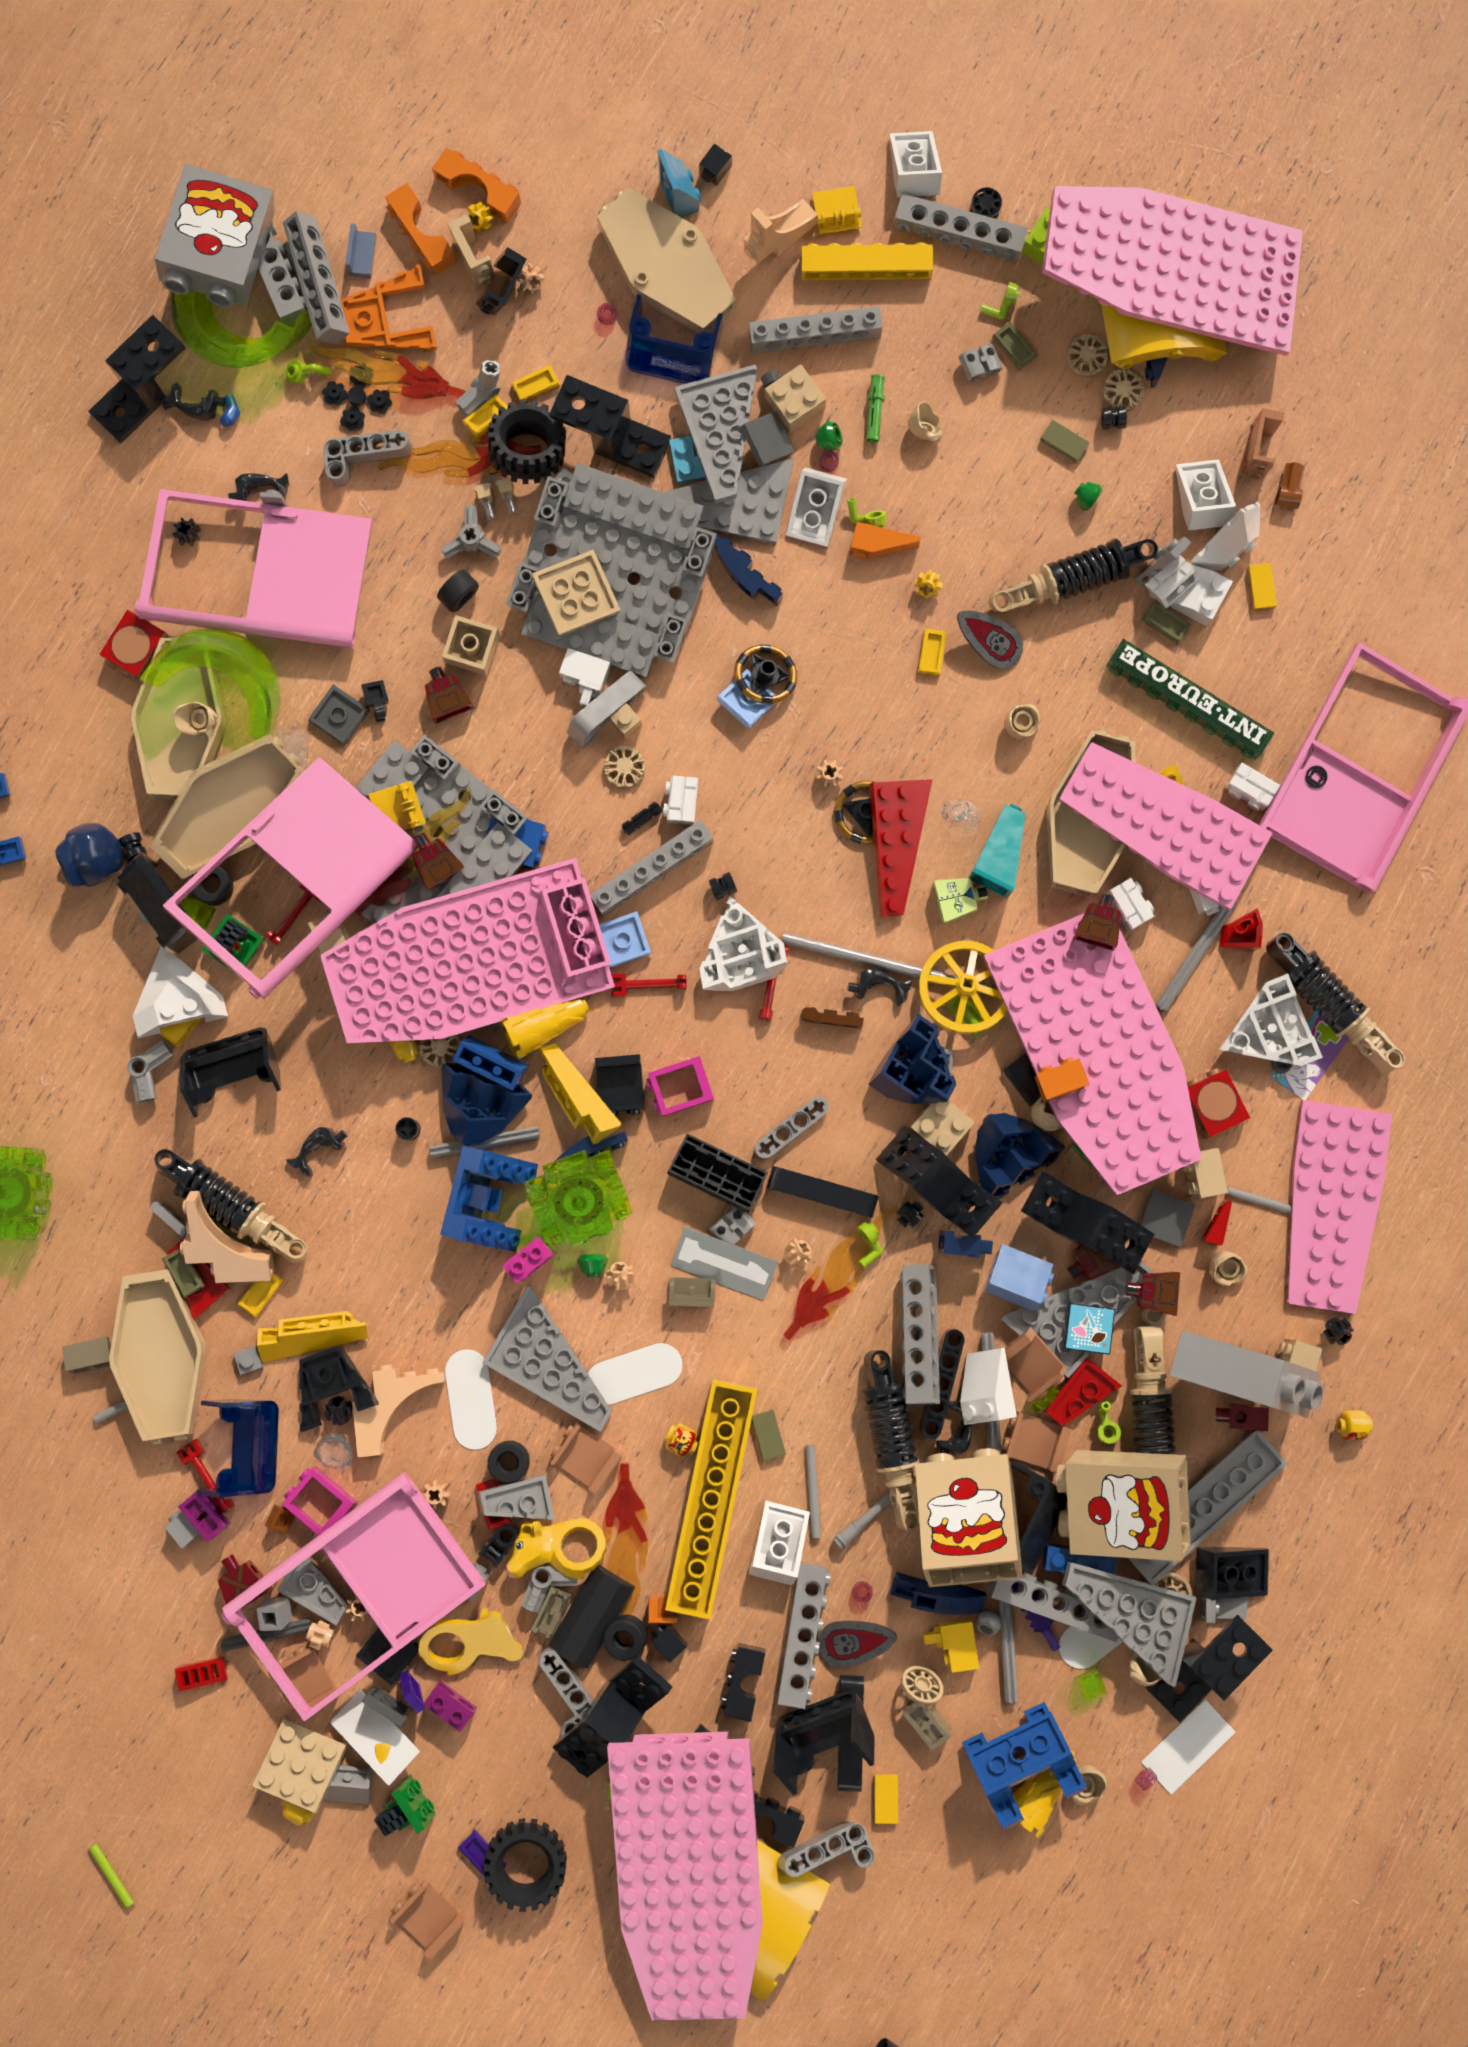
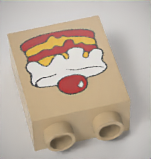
M985 1448L973 1452L972 1458L954 1460V1457L950 1454L939 1453L929 1456L927 1463L915 1464L922 1566L929 1587L1023 1578L1013 1473L1008 1454L1000 1455L999 1451L995 1449Z
M1076 1450L1065 1465H1058L1056 1473L1057 1490L1059 1493H1067L1068 1510L1062 1509L1059 1514V1534L1062 1538H1069L1070 1554L1182 1561L1191 1546L1186 1455Z

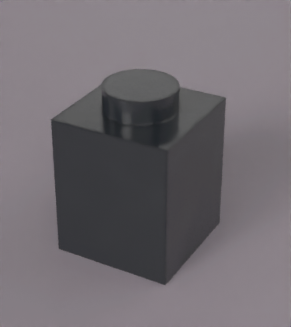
M714 143L699 163V174L702 179L708 183L712 182L717 186L732 166V155Z
M670 1623L665 1626L661 1624L652 1632L654 1637L651 1643L669 1663L687 1648V1642Z

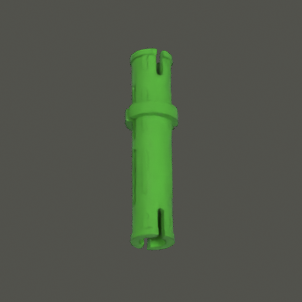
M881 374L871 375L870 394L867 397L869 411L866 441L869 443L880 442L882 402L885 401V395H883L885 377Z

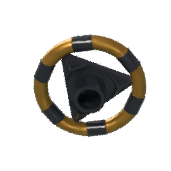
M760 644L752 646L740 654L735 662L734 678L741 693L750 700L760 704H775L785 700L792 694L797 684V669L793 660L786 652L772 645ZM757 653L773 654L779 657L789 673L777 667L774 661L765 660L758 656ZM750 656H752V690L749 689L742 677V668ZM789 678V682L781 693L773 696L758 694Z
M859 781L850 784L840 793L834 807L835 823L841 833L849 840L859 844H874L871 798L845 802V800L857 790L870 789L869 783L874 781ZM843 806L867 836L852 832L846 826L842 810Z

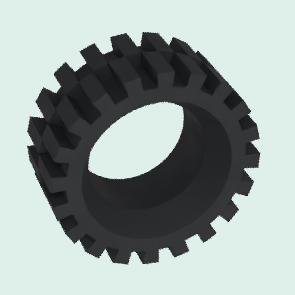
M519 400V405L515 406L514 402L508 403L507 410L502 406L498 409V415L494 413L492 416V423L489 422L488 426L490 462H493V468L496 471L501 469V476L504 478L510 475L512 482L517 483L518 479H523L522 484H529V480H534V484L540 483L541 477H544L545 480H547L548 476L551 477V472L556 475L559 471V465H563L566 428L563 427L564 423L549 417L548 405L543 403L539 407L537 406V401L531 400V405L525 403V400ZM532 434L541 438L546 443L547 448L539 454L521 455L511 451L506 444L517 435Z
M525 1818L519 1819L518 1824L515 1825L513 1821L507 1823L504 1830L501 1827L497 1831L496 1837H492L486 1852L483 1869L485 1871V1884H489L488 1891L491 1896L496 1894V1901L499 1904H502L503 1901L507 1902V1909L513 1910L514 1905L520 1906L519 1912H526V1907L531 1906L532 1911L538 1910L540 1903L546 1906L550 1903L551 1896L554 1898L557 1896L559 1887H562L564 1883L567 1861L564 1843L562 1839L559 1841L558 1833L555 1829L551 1832L549 1825L543 1822L542 1826L538 1825L537 1819H531V1823H525ZM529 1842L536 1844L547 1856L549 1864L547 1871L539 1880L533 1883L523 1884L514 1881L508 1876L503 1867L504 1855L512 1846L518 1843Z

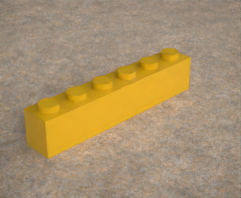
M923 242L916 243L915 245H905L904 243H895L893 245H883L882 243H874L872 245H862L860 243L839 245L832 243L828 246H818L812 243L801 248V280L932 278L933 245H927Z

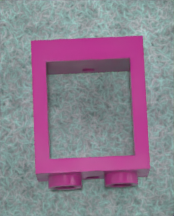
M700 1056L648 1073L650 1078L646 1079L649 1091H654L657 1100L653 1101L656 1112H661L663 1117L714 1100ZM693 1065L703 1097L666 1108L656 1077Z
M538 1236L502 1266L515 1283H520L554 1257L556 1252L543 1236Z
M315 1466L311 1470L307 1468L298 1479L301 1482L296 1488L292 1486L285 1493L284 1497L286 1500L282 1505L319 1536L347 1515L358 1501ZM313 1477L343 1502L323 1527L293 1502Z

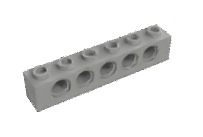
M903 193L901 194L893 226L901 232H913L923 238L931 237L945 244L953 243L960 245L963 249H975L985 255L1001 256L1007 261H1019L1028 229L1024 226ZM914 216H920V217H922L923 219H922V220H915L913 217H914ZM939 221L942 222L944 225L937 226L934 224V222ZM956 227H961V228H963L965 231L959 232V231H957L955 228H956ZM983 233L985 237L981 238L978 237L976 234ZM997 239H1004L1006 243H999Z
M295 211L283 222V226L315 337L321 341L337 344L349 335L350 332L318 222L314 216Z
M272 223L266 240L268 242L264 246L258 269L284 328L309 317L306 313L307 305L304 295L300 297L297 292L301 290L296 277L291 278L290 272L293 271L288 258L284 260L281 255L285 253L280 240L275 241L274 235H277V232Z
M880 306L749 322L751 353L881 338L883 327Z
M699 820L591 893V900L602 916H606L712 844V835L703 822Z
M930 1264L902 1265L900 1281L903 1285L901 1306L903 1307L904 1317L901 1319V1327L904 1331L902 1351L905 1354V1363L902 1366V1372L905 1376L903 1397L906 1400V1404L911 1405L940 1404L936 1266ZM920 1283L921 1290L916 1294L914 1288ZM920 1306L921 1314L919 1317H916L915 1310ZM918 1329H921L922 1337L917 1340L916 1332ZM919 1352H921L923 1355V1359L920 1363H918L916 1360V1356ZM922 1375L923 1384L919 1387L917 1378Z
M800 1561L778 1690V1705L805 1709L806 1702L810 1703L812 1689L808 1687L810 1679L814 1680L816 1665H812L813 1656H818L820 1642H816L817 1632L821 1633L823 1627V1619H820L821 1609L825 1610L827 1596L823 1595L824 1587H829L831 1573L827 1572V1566ZM810 1583H815L818 1586V1591L814 1594H809L805 1591L806 1586ZM804 1607H812L815 1610L814 1614L811 1617L803 1616L802 1610ZM801 1630H808L811 1636L807 1640H801L798 1637V1633ZM804 1653L807 1656V1660L804 1663H797L794 1660L795 1655ZM795 1676H799L804 1680L802 1685L798 1687L793 1686L790 1681Z
M1025 1572L1023 1578L988 1582L985 1593L994 1599L1115 1642L1118 1640V1637L1100 1620L1094 1621L1095 1615L1066 1588L1064 1591L1057 1589L1058 1585L1045 1580L1044 1584L1036 1581L1037 1577ZM1018 1582L1017 1590L1011 1592L1012 1584ZM1039 1589L1038 1597L1032 1599V1593ZM1060 1597L1059 1604L1053 1607L1054 1599ZM1080 1604V1611L1077 1614H1074L1073 1610L1075 1606Z

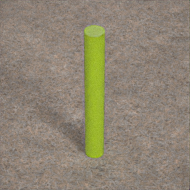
M94 1844L89 1848V1851L125 1908H128L134 1901L98 1844Z

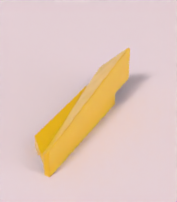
M556 1044L539 1049V1053H541L546 1061V1066L542 1067L543 1077L575 1129L584 1125L594 1145L620 1127V1121Z
M348 1311L280 1319L278 1328L258 1329L257 1348L261 1361L266 1363L366 1339L369 1337L366 1322L360 1323L355 1320L353 1314Z

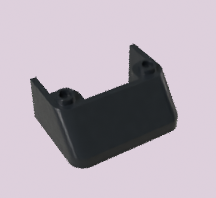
M141 852L131 860L118 876L119 882L117 885L124 894L128 893L158 934L156 937L158 943L163 948L168 947L170 950L180 953L198 939L164 909L163 905L174 894L155 869L159 864ZM179 903L177 906L188 915L183 906Z
M263 1027L189 1049L181 1055L180 1091L194 1118L198 1117V1104L209 1102L215 1095V1088L257 1075L260 1081L273 1082L276 1091L281 1090L280 1069L270 1036Z
M1009 1461L1012 1469L1030 1478L1027 1483L1028 1494L1040 1501L1019 1543L1022 1573H1030L1037 1566L1059 1520L1060 1511L1067 1504L1066 1493H1059L1057 1486L1045 1477L1015 1461Z
M853 1690L844 1691L808 1705L805 1709L800 1708L787 1713L777 1722L773 1772L792 1795L797 1794L798 1775L808 1772L812 1768L815 1754L851 1741V1744L869 1766L874 1765L875 1735L861 1699Z

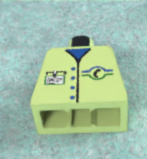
M970 878L936 880L932 884L942 925L976 912L978 909L976 901L988 899L985 885L973 888Z

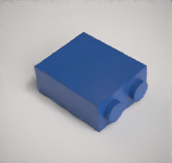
M492 817L490 820L486 836L497 824V822L502 826H504V824L500 822L497 818ZM527 819L514 835L532 849L530 855L522 863V867L534 870L536 865H540L543 856L540 849L542 844L546 845L549 837L545 824Z

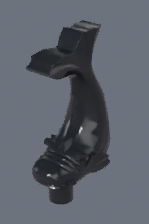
M176 382L172 385L171 395L164 398L162 407L165 410L177 407L191 418L208 421L211 418L215 419L217 406L224 407L226 399L219 397L217 391L210 389L206 398H201L202 402L198 404L182 403L180 400L182 389Z
M258 473L241 474L235 479L237 492L228 493L229 499L247 501V497L255 488L272 485L286 500L285 488L289 485L288 474L286 473L277 479Z
M869 968L858 974L857 983H848L847 991L856 992V998L863 999L866 991L871 989L872 986L880 984L892 985L896 991V1005L900 1006L904 1002L905 992L911 989L912 979L902 983L884 971Z
M319 1127L306 1138L299 1155L294 1159H286V1161L292 1168H300L305 1176H313L312 1169L306 1161L307 1154L320 1145H330L335 1150L341 1151L344 1147L342 1141L348 1135L344 1130L335 1134L332 1128Z
M949 1401L948 1407L958 1411L962 1416V1420L957 1434L948 1440H937L936 1448L940 1449V1453L949 1454V1452L962 1454L969 1448L972 1427L971 1424L964 1425L961 1404L956 1401Z

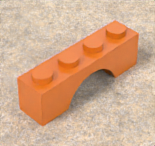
M446 148L432 168L434 178L452 190L463 184H474L481 187L488 195L486 203L487 207H490L492 215L505 223H508L521 204L519 191L513 185L504 184L498 176L483 171L482 167L476 162L472 161L470 163L456 150L451 151Z
M408 183L385 196L388 204L385 206L391 218L396 217L399 222L397 226L404 236L406 234L411 239L409 241L410 246L415 253L419 252L423 257L421 262L427 271L431 269L436 276L457 262L455 253L443 235L428 236L416 228V219L422 209L418 198Z

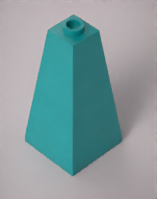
M1005 804L968 877L971 881L981 886L985 885L987 889L1005 898H1008L1015 889L1026 815L1021 812L1022 809L1014 804H1010V806Z

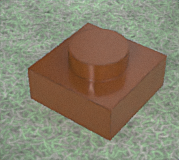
M274 1504L265 1526L268 1529L287 1534L295 1515L286 1507Z

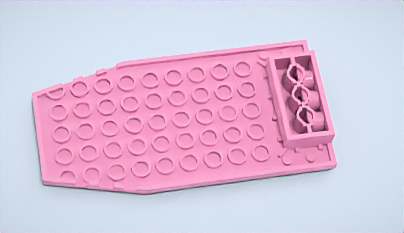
M1055 186L1051 196L1042 273L1066 286L1069 284L1079 289L1078 292L1085 296L1089 294L1099 299V303L1116 308V312L1122 315L1287 356L1291 349L1303 230L1144 188Z
M576 858L403 907L320 955L346 1043L443 1039L506 1020L507 1018L505 1017L516 1016L536 1008L543 1009L554 1004L615 987L608 966L611 962L586 880L581 877Z
M1081 914L988 953L983 958L1035 1073L1038 1074L1040 1068L1051 1065L1052 1068L1060 1066V1061L1073 1057V1060L1080 1058L1090 1083L1089 1086L1048 1102L1058 1123L1066 1130L1072 1141L1077 1144L1087 1160L1091 1162L1098 1171V1174L1117 1196L1200 1161L1201 1154L1184 1066L1120 929L1118 945L1115 951L1073 940V936L1084 914Z
M728 1732L634 1735L632 1742L608 1743L621 1931L651 2020L745 2018L763 1925L750 1738L728 1739Z

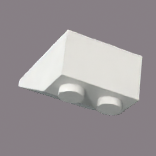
M933 132L890 133L893 179L897 197H901L902 193L910 196L940 195L942 170Z
M1219 459L1176 464L1182 511L1188 530L1223 527L1234 517L1236 505Z
M804 468L801 471L786 536L828 547L848 479Z
M1191 564L1197 571L1200 579L1169 607L1207 627L1215 616L1233 581L1212 570Z
M1005 1348L967 1354L960 1400L964 1425L1017 1417Z
M765 1501L748 1575L788 1585L794 1584L798 1577L810 1512Z

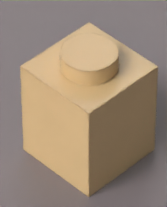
M627 703L610 717L611 724L625 740L642 726L641 719Z

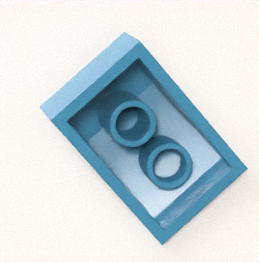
M657 150L659 181L672 213L679 217H684L699 211V202L702 199L698 188L694 189L692 185L694 179L691 170H686L683 161L665 150Z

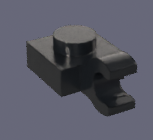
M383 680L361 684L366 708H374L377 723L386 721L383 704H388L389 700Z

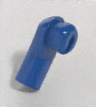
M233 394L224 397L227 409L223 416L220 417V423L224 427L235 424L240 416V410Z

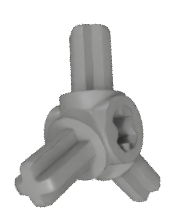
M465 506V525L461 526V531L457 534L458 538L441 547L443 555L446 559H449L465 549L466 552L469 550L476 552L481 550L497 558L501 553L502 547L486 539V534L481 532V526L478 525L477 506ZM472 535H475L474 540L471 538V541H468V536L472 537Z

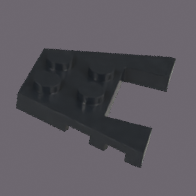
M342 1345L299 1360V1389H302V1403H299V1412H302L300 1432L322 1425L316 1405L317 1401L351 1389L357 1412L379 1405L378 1400Z

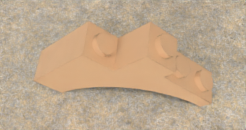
M804 199L788 210L772 217H766L759 208H756L751 213V233L744 238L745 254L749 259H754L758 264L772 252L778 257L817 224V213Z
M190 1191L186 1200L183 1201V1212L187 1214L188 1218L186 1222L187 1235L184 1241L180 1243V1253L184 1255L185 1264L211 1263L210 1270L211 1274L215 1276L216 1283L270 1281L274 1273L272 1250L249 1247L226 1235L217 1227L206 1212L201 1200L200 1191Z
M392 1364L378 1366V1370L373 1371L372 1374L374 1394L379 1405L357 1412L355 1402H352L357 1456L366 1457L384 1453L386 1430L398 1407L417 1390L428 1385L444 1382L445 1372H438V1368L424 1370L425 1374L416 1375L415 1371L402 1372V1377H399V1368H392Z

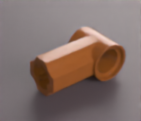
M1286 463L1282 484L1276 496V505L1293 509L1299 508L1303 495L1301 486L1305 466L1301 465V463Z

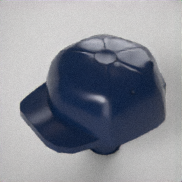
M84 823L71 829L55 851L65 880L72 887L83 885L93 887L116 875L122 865L120 841L111 831L99 823Z

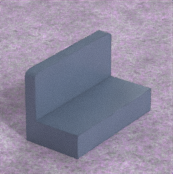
M356 224L350 225L346 267L350 276L372 278L377 236L374 232L358 231Z

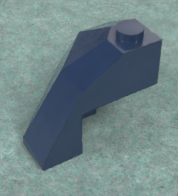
M917 1014L889 1049L868 1085L885 1097L908 1104L947 1102L956 1086L954 1076L950 1075L947 1066L949 1061L945 1049L940 1046L937 1038L939 1036L937 1027Z
M444 1063L441 1066L443 1111L450 1133L462 1145L481 1144L502 1132L532 1098V1094L522 1084L512 1091L458 1063Z
M1007 1113L989 1114L983 1119V1123L977 1131L974 1155L981 1187L996 1198H1003L1009 1194V1190L1014 1184L1019 1182L1022 1185L1035 1176V1170L1043 1166L1047 1168L1053 1164L1065 1149V1146L1028 1120Z

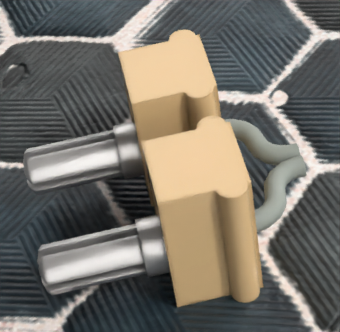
M492 475L488 477V481L474 487L476 497L479 498L481 506H484L488 520L491 519L487 506H489L492 519L495 518L491 505L494 502L492 497L493 490L490 484L492 479L496 481L497 491L500 492L502 500L506 502L508 513L512 514L509 501L513 514L516 513L513 497H515L513 491L514 483L510 477L497 479Z

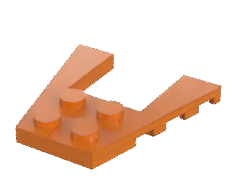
M420 264L415 265L416 268L407 272L402 271L396 274V277L388 281L376 283L375 287L366 291L363 289L340 300L350 332L345 337L348 346L437 350L433 326L390 334L383 296L425 288Z

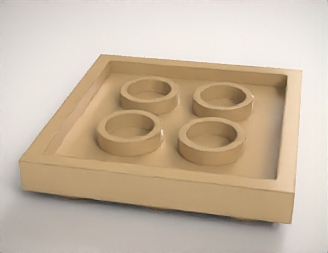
M594 549L532 573L534 583L558 637L620 613L618 603Z
M283 1719L252 1787L317 1814L347 1746Z

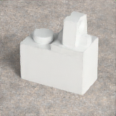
M568 648L559 674L566 684L573 686L576 683L579 684L578 692L582 693L580 706L586 707L591 703L593 697L597 698L602 694L611 665L608 661Z

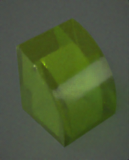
M186 896L181 902V905L191 919L202 928L207 929L216 909L190 896Z
M1096 1668L1074 1677L1086 1704L1107 1695L1103 1680Z

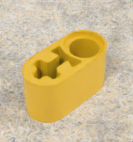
M202 1018L161 1027V1033L159 1034L175 1047H179Z

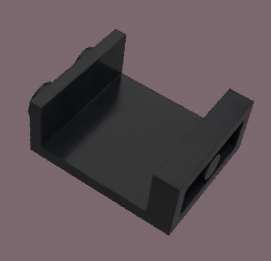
M508 247L500 254L493 266L508 274V277L499 296L487 290L476 301L475 305L479 306L482 312L488 315H495L505 306L527 258Z
M640 1054L595 1058L598 1093L601 1100L615 1116H618L620 1111H627V1115L640 1114V1110L645 1109Z

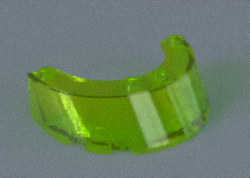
M189 290V293L186 295L171 293L172 319L183 342L200 358L223 367H250L281 355L298 344L312 326L307 311L301 309L295 323L291 326L276 320L272 328L262 337H242L228 331L218 322L206 294Z
M207 628L189 631L177 636L160 649L140 678V684L143 686L147 683L154 687H160L172 676L188 668L209 667L217 669L229 675L242 689L248 703L249 718L247 731L251 737L258 740L270 734L278 717L280 687L273 666L256 645L230 631Z

